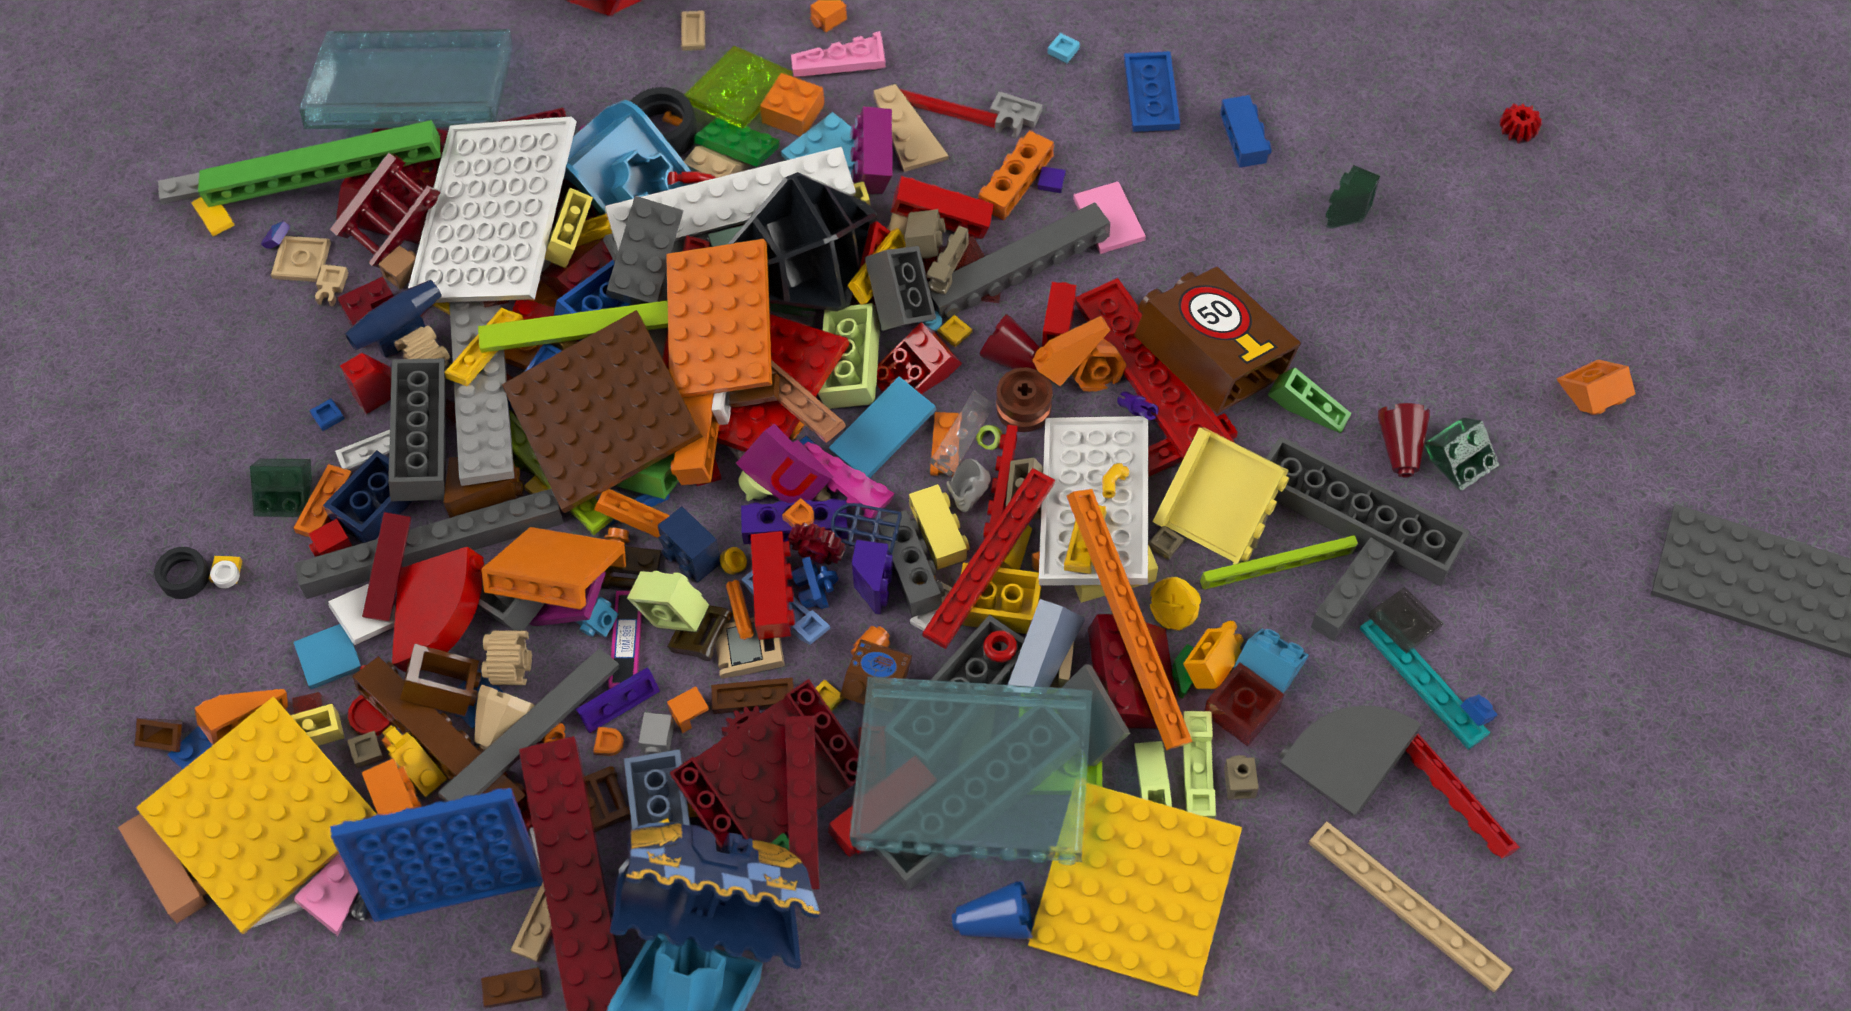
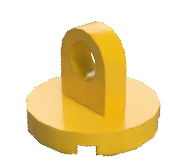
M1167 577L1154 585L1150 592V597H1152L1150 608L1156 621L1167 629L1172 628L1176 630H1182L1195 622L1199 613L1201 597L1194 587L1178 577Z

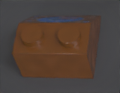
M861 639L846 671L840 697L892 713L900 704L913 655Z

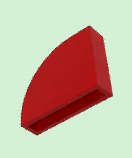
M464 547L401 568L396 596L392 664L404 672L407 671L414 644L449 652L468 628L480 600L483 582V556L469 547Z

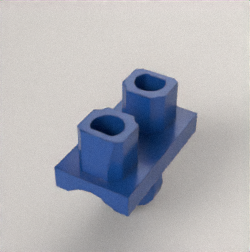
M806 557L802 559L804 566L792 571L794 581L798 587L808 583L810 585L809 589L799 592L800 602L805 608L817 605L821 609L828 608L829 604L823 587H825L826 592L834 590L833 584L838 581L837 572L828 571L827 566H822L819 568L821 572L819 574L818 568L812 564L811 558Z

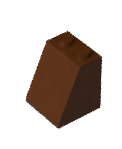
M449 457L443 502L449 518L523 496L524 482L520 480L519 467H515L513 461L514 478L461 486L458 457Z

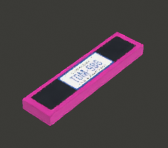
M616 591L615 611L619 615L613 624L611 658L619 663V669L609 677V689L638 673L642 613L627 599L630 591Z

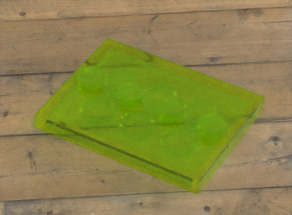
M733 46L684 95L693 107L744 129L761 111L760 105L779 75L783 73L793 77V71L737 46Z

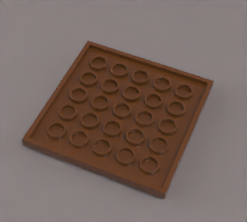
M637 310L502 384L557 502L564 513L703 437Z

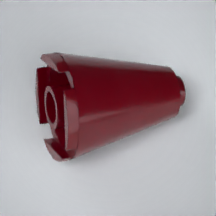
M1006 314L995 327L996 330L986 340L979 353L980 356L1012 370L1025 367L1037 370L1032 359L1040 347L1012 317Z
M1399 403L1395 404V409L1388 410L1387 406L1378 410V421L1392 470L1402 478L1413 477L1414 473L1420 469L1430 419V409L1427 408L1425 411L1424 405Z

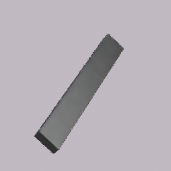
M600 648L596 650L529 710L526 715L519 719L439 791V797L447 802L461 799L467 795L475 796L482 794L520 759V748L536 745L619 669V663Z

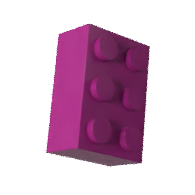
M863 106L860 115H856L855 125L851 126L850 138L854 139V147L851 148L850 159L854 162L851 178L853 184L864 181L868 194H883L892 178V109Z

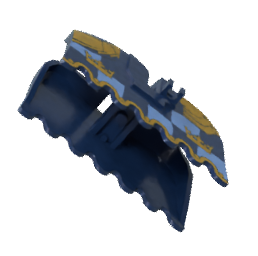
M672 822L651 823L639 826L631 831L627 843L629 859L620 867L615 884L610 933L624 935L628 929L633 928L638 931L642 939L652 941L658 934H663L667 937L668 942L675 946H682L686 940L691 939L696 942L700 950L710 952L716 945H721L733 957H740L743 951L749 950L760 962L768 963L773 956H779L786 966L795 969L801 967L795 906H798L805 916L811 918H818L820 912L813 895L807 868L798 857L775 844L755 841L751 838L742 839V835L733 833L728 834L721 851L717 852L714 834L696 825L690 826Z

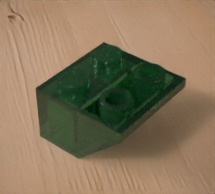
M1353 165L1349 173L1345 172L1339 183L1341 187L1339 190L1334 189L1330 196L1329 203L1331 205L1325 215L1328 218L1326 227L1332 229L1363 222L1373 205L1380 176L1356 165Z
M1463 417L1425 442L1433 464L1460 491L1499 466L1491 441L1481 420Z
M259 458L250 466L254 516L300 517L310 496L312 484L311 459Z

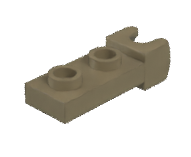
M958 226L955 234L949 236L944 253L941 252L937 262H933L927 273V277L931 278L928 284L929 290L939 294H946L952 284V273L969 244L967 228Z

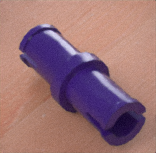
M1124 391L1120 395L1125 397V399L1117 398L1118 405L1128 409L1135 416L1141 415L1148 420H1153L1156 417L1150 413L1153 412L1158 415V407L1153 403L1147 402L1140 395L1134 396Z

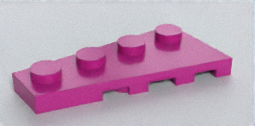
M807 442L803 445L834 476L827 487L833 492L840 491L847 497V503H862L863 505L884 509L893 499L895 493L888 490L885 485L873 481L863 472L853 469L840 458L833 457L823 451L816 444ZM861 508L865 511L863 516L873 519L878 513L875 510Z

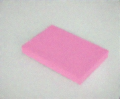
M1119 182L1074 194L1073 199L1078 210L1096 202L1110 221V237L1102 243L1095 244L1100 254L1145 241L1146 236Z

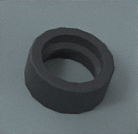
M176 547L161 555L155 564L154 575L156 582L167 596L175 599H187L197 595L204 589L209 581L210 571L208 564L197 550L190 547ZM192 561L197 565L196 573L187 582L181 584H170L168 582L167 574L177 563Z

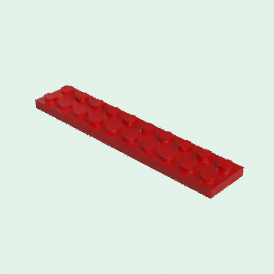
M1119 278L1076 297L1075 304L1087 322L1099 316L1106 321L1110 331L1104 339L1115 346L1126 363L1123 374L1138 395L1158 407V415L1153 412L1151 414L1156 417V422L1182 459H1184L1199 428H1206L1234 442L1212 409L1134 336L1142 314L1138 311V305Z

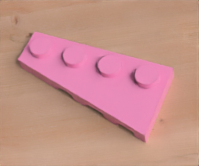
M880 31L873 33V37L863 39L860 36L853 38V42L844 45L837 42L831 44L825 50L815 48L791 55L794 77L886 68Z

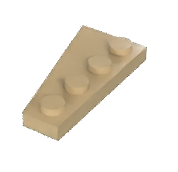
M896 84L873 90V96L878 108L892 109V145L903 172L948 160L946 151Z

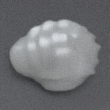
M971 458L965 459L956 468L951 482L947 481V487L952 497H954L957 508L961 512H967L972 509L988 489L991 477L988 470L979 464L977 460Z

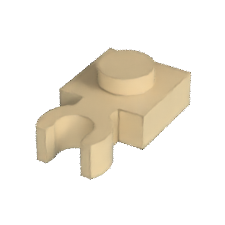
M322 265L316 283L318 291L315 294V299L318 305H321L322 300L326 297H329L328 302L330 306L335 305L336 297L334 294L335 292H343L349 274L347 267Z

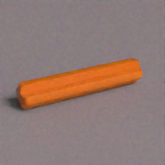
M735 579L732 582L728 581L726 588L739 636L742 640L752 638L754 632L740 582Z

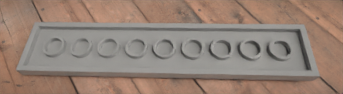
M501 300L449 302L453 362L478 335V326L486 325L500 310ZM498 350L468 386L454 382L459 480L461 486L514 478L509 402L502 384L507 382L504 350Z

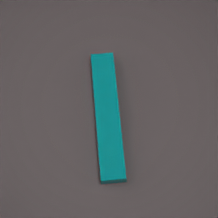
M1382 612L1360 626V630L1468 750L1489 736L1490 731L1484 725L1478 726L1461 708L1460 705L1463 702Z

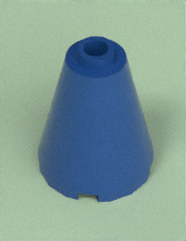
M1022 880L1013 882L956 907V913L952 914L954 930H959L961 936L1031 939L1033 921L1030 903L1027 904L1026 898L1022 897V895H1027L1024 882Z

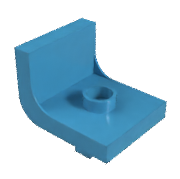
M622 100L606 107L573 136L563 177L575 185L582 193L593 197L591 204L600 215L607 214L605 210L607 205L631 200L635 196L643 197L695 184H684L678 181L668 185L667 176L669 172L682 174V172L692 171L648 116L638 106L628 100Z
M658 934L654 940L645 943L613 996L607 1011H745L759 984L763 963L741 956L733 957L727 952L715 948L710 952L700 950L696 942L691 939L686 940L682 946H675L668 942L665 935Z

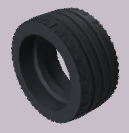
M656 87L644 90L630 100L648 118L665 114L667 111L681 119L683 118L675 130L662 135L679 156L689 151L695 142L697 123L694 109L684 94L675 89Z

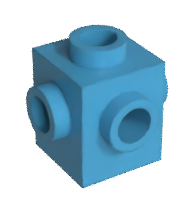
M598 596L590 620L575 622L581 626L579 630L588 636L594 637L597 634L606 637L619 614L610 607L612 604L608 600Z

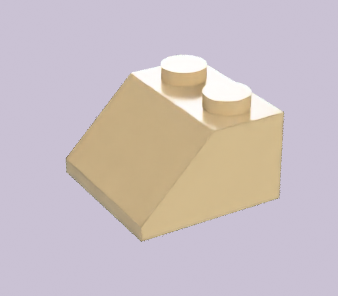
M696 146L684 161L692 172L712 174L716 178L746 171L750 167V164L703 146Z

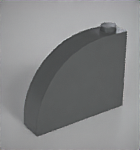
M1362 705L1342 708L1312 723L1293 745L1288 743L1280 754L1282 758L1280 763L1287 771L1356 819L1419 733L1421 724L1405 714L1385 707Z

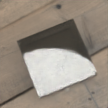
M1405 587L1375 607L1368 614V617L1406 654L1437 632L1443 625Z

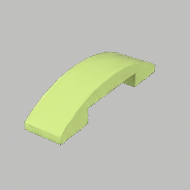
M1184 711L1183 719L1193 741L1183 746L1186 811L1208 818H1215L1216 807L1215 789H1213L1211 743L1213 737L1212 712Z

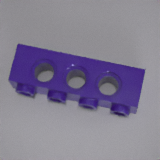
M839 499L815 502L804 500L814 510L815 519L813 524L825 527L826 530L831 531V519L835 511L846 504V500ZM779 501L774 504L751 503L749 505H741L743 544H751V534L783 531L784 540L789 541L788 536L792 526L783 520L782 514L794 503ZM844 509L841 513L847 514V509ZM837 516L835 526L848 528L847 518ZM820 517L826 518L825 520H822V521L816 520L817 518H820ZM767 520H772V521H773L772 523H769V524L764 523V522L767 521ZM836 530L837 535L841 539H848L847 532Z

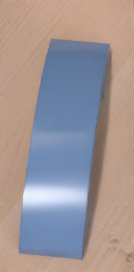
M751 571L742 578V582L754 596L753 571ZM794 598V602L789 603V610L793 609L795 615V625L790 626L791 633L803 642L811 645L830 629V625L817 613L806 609L796 598Z

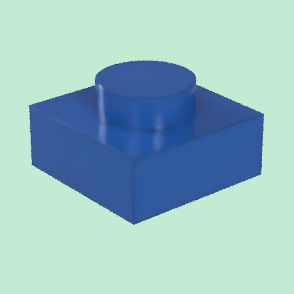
M1480 694L1467 698L1460 705L1478 726L1491 722L1498 715L1492 709V704Z

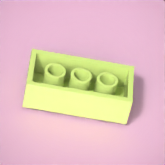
M873 303L852 305L840 311L824 310L823 331L847 338L850 345L818 392V395L823 404L829 409L871 405L875 401L880 336V321Z

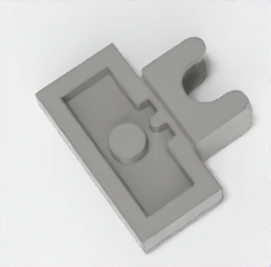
M998 92L990 108V112L999 114L995 122V132L1001 133L1003 128L1011 127L1014 131L1012 137L1016 139L1023 125L1035 127L1042 112V104Z

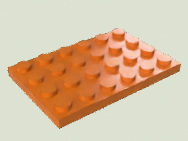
M759 239L667 254L669 372L682 397L771 386L772 369L766 241Z

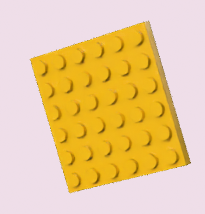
M274 696L136 807L242 934L246 933L339 854L331 838L330 826L340 825L346 821L368 819L377 815Z
M1076 780L1031 933L1032 938L1029 940L1028 946L1197 997L1242 827Z

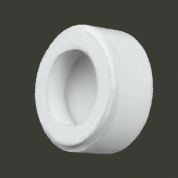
M220 561L212 567L210 576L216 586L229 588L237 583L240 573L233 562Z

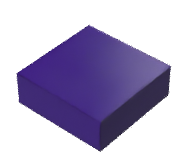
M1042 166L1038 190L1061 193L1066 170Z

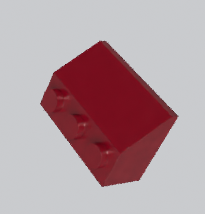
M604 238L576 246L566 268L553 263L541 273L540 279L562 297L613 260L603 241Z

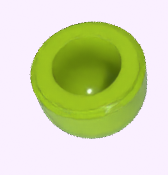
M993 425L983 426L977 432L976 440L983 448L994 450L999 447L1002 431ZM991 431L995 436L993 444L988 446L983 443L982 438L986 432Z

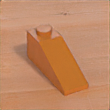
M1099 316L1049 340L1044 347L1037 350L1032 359L1038 372L1061 386L1106 336L1110 328L1104 318Z
M284 689L219 695L211 700L202 702L194 708L197 724L211 744L214 745L273 696L284 709L288 708L287 692Z

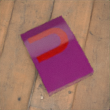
M775 424L767 428L736 462L755 482L787 503H795L800 498L803 500H813L834 477L798 439L792 442Z

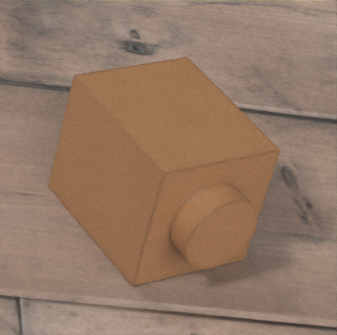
M399 245L379 263L383 277L401 290L410 282L416 254L411 250H405Z

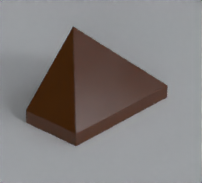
M137 718L135 746L179 752L182 720Z

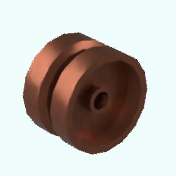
M1025 367L1013 369L999 380L996 389V410L1002 424L1006 427L1007 425L1018 426V432H1031L1041 428L1045 424V418H1049L1052 411L1053 391L1049 379L1038 372V370Z

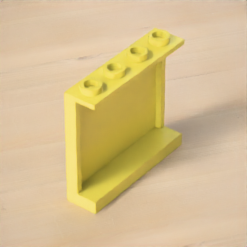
M1199 428L1153 522L1161 527L1166 526L1233 561V564L1247 562L1253 552V548L1250 546L1254 538L1259 539L1265 528L1262 522L1266 514L1269 516L1272 514L1277 504V501L1274 499L1278 491L1282 492L1289 481V477L1286 476L1289 470L1206 428Z

